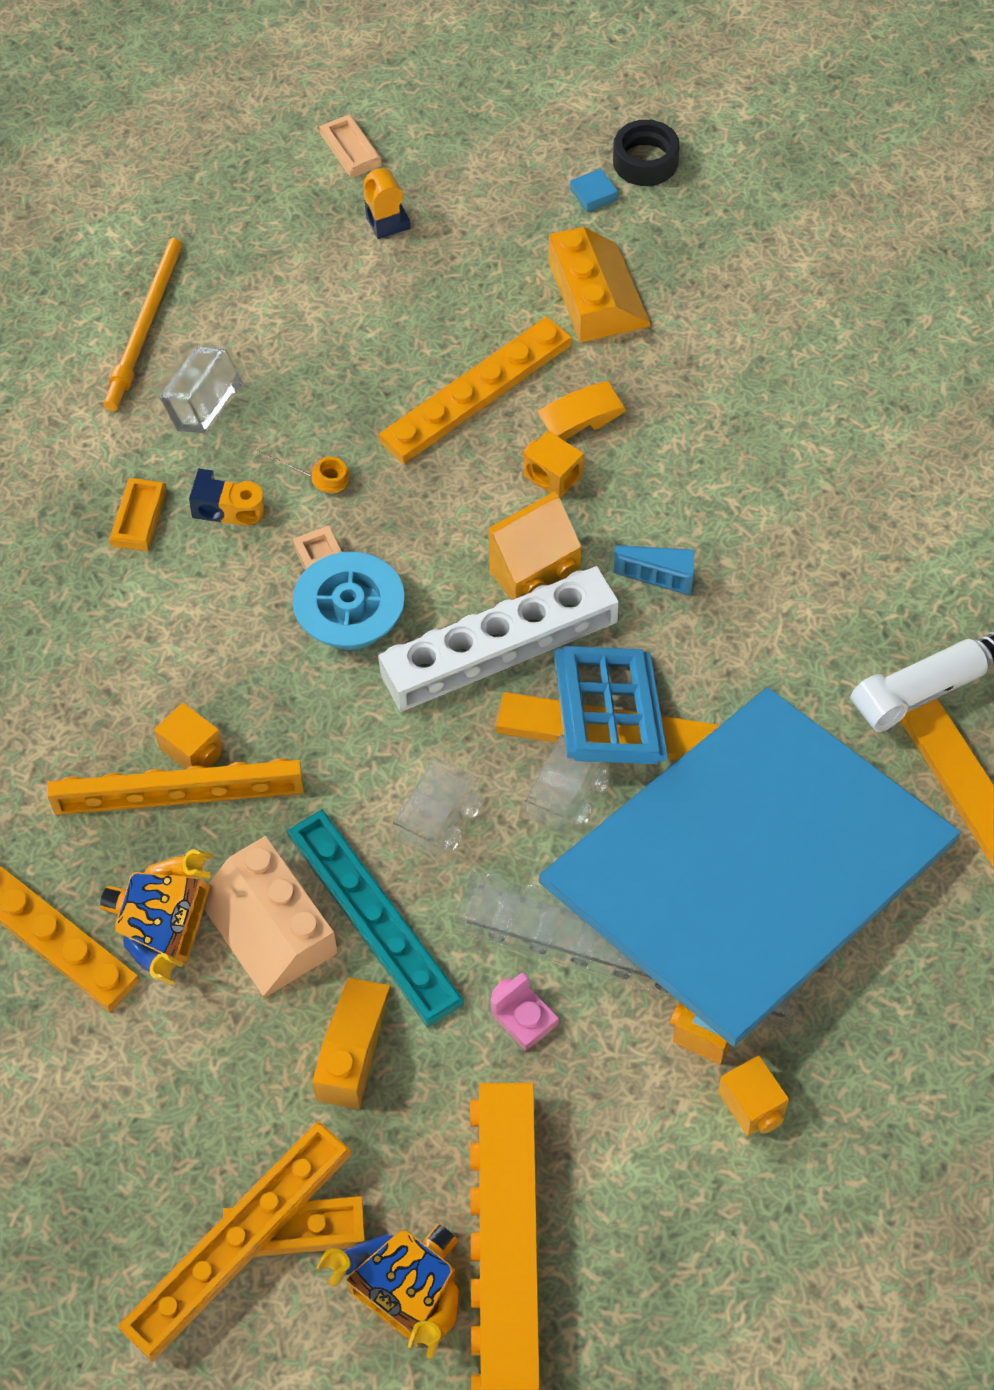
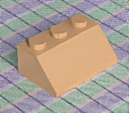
M266 836L230 856L208 883L211 887L204 911L263 998L268 997L338 953L334 931Z

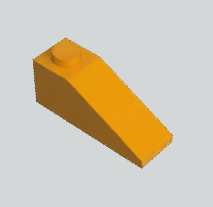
M347 978L324 1037L312 1084L316 1101L360 1110L391 989L390 985Z

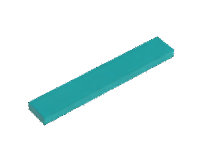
M321 809L287 830L290 840L425 1026L429 1028L464 1005L463 998L324 810Z

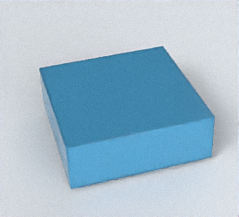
M601 168L570 180V190L586 212L618 200L617 189Z

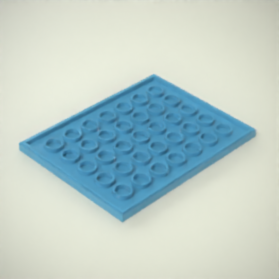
M766 687L539 874V883L718 1035L735 1047L958 841L961 831L770 688Z

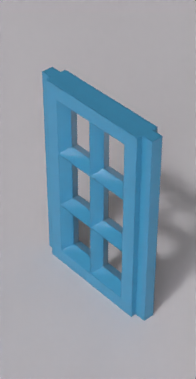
M563 646V649H555L554 660L566 757L574 758V761L657 764L658 761H666L668 755L650 652H643V649ZM578 665L600 666L602 683L580 682ZM608 666L630 667L632 684L610 683ZM582 694L604 695L607 713L584 712ZM612 695L635 696L637 714L615 713ZM586 724L609 725L611 743L588 742ZM617 725L639 726L642 744H620Z

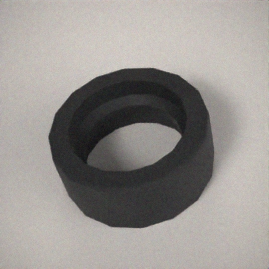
M650 119L627 123L618 130L614 138L613 167L618 176L631 184L654 186L664 183L674 175L678 167L679 138L672 128L659 121ZM638 145H651L660 148L666 154L655 160H639L627 154L626 151Z

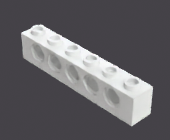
M597 566L585 571H575L566 579L551 585H541L529 594L514 600H504L485 612L477 615H467L458 623L443 629L430 630L421 638L404 645L397 644L388 648L384 653L378 655L380 675L399 711L403 712L617 623L619 602ZM566 605H573V606H576V607L568 608V607H564V606H566ZM529 620H539V622H529ZM496 634L504 635L502 637H492ZM459 649L468 650V651L462 652V653H460V652H455L456 650H459ZM422 664H429V665H431V666L426 667V668L418 667L419 665H422Z

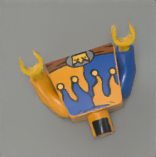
M195 849L189 850L184 856H176L149 865L144 873L133 872L126 890L109 885L104 889L100 900L101 910L118 915L115 931L124 935L125 949L142 969L150 972L153 978L171 986L175 983V981L170 979L171 970L176 965L183 967L184 963L187 964L211 887L210 884L196 877L204 879L211 877L210 872L203 871V865L208 858L213 859V854Z
M436 1224L423 1242L403 1229L396 1235L385 1234L343 1251L337 1248L328 1249L324 1252L316 1267L317 1271H320L322 1268H330L334 1271L328 1281L332 1287L338 1286L344 1275H349L346 1279L349 1293L408 1339L407 1347L409 1349H412L413 1345L419 1347L421 1343L426 1344L428 1349L425 1357L428 1359L434 1358L439 1342L442 1341L456 1323L460 1290L455 1284V1269L444 1259L458 1243V1240L448 1229L440 1224Z

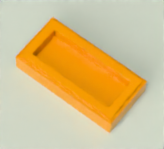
M136 478L128 479L109 538L112 547L149 552L168 490L166 482Z

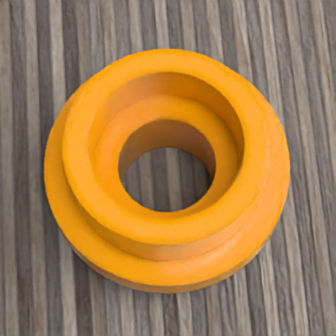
M329 456L322 458L315 464L312 469L311 479L318 490L333 494L343 491L348 486L350 472L341 459Z

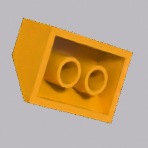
M584 226L549 234L548 263L580 343L650 327V321L617 243Z

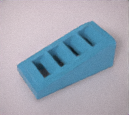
M615 546L613 573L691 595L694 550Z

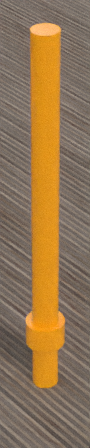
M171 238L168 242L119 365L113 368L110 375L109 383L111 386L103 403V406L109 411H116L118 409L124 391L130 389L135 377L133 372L134 366L183 246L182 242L176 238Z

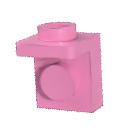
M524 972L520 973L513 980L506 978L493 990L490 999L491 1015L525 1051L529 1050L559 1025V1018L530 989V979Z

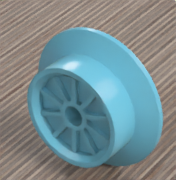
M340 552L316 561L302 573L293 592V610L302 629L317 641L343 650L367 647L386 635L400 619L405 603L404 587L396 571L382 559L361 552Z

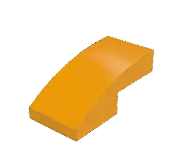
M609 381L584 387L561 397L540 409L538 413L548 430L566 441L589 425L592 426L594 431L600 429L627 410Z

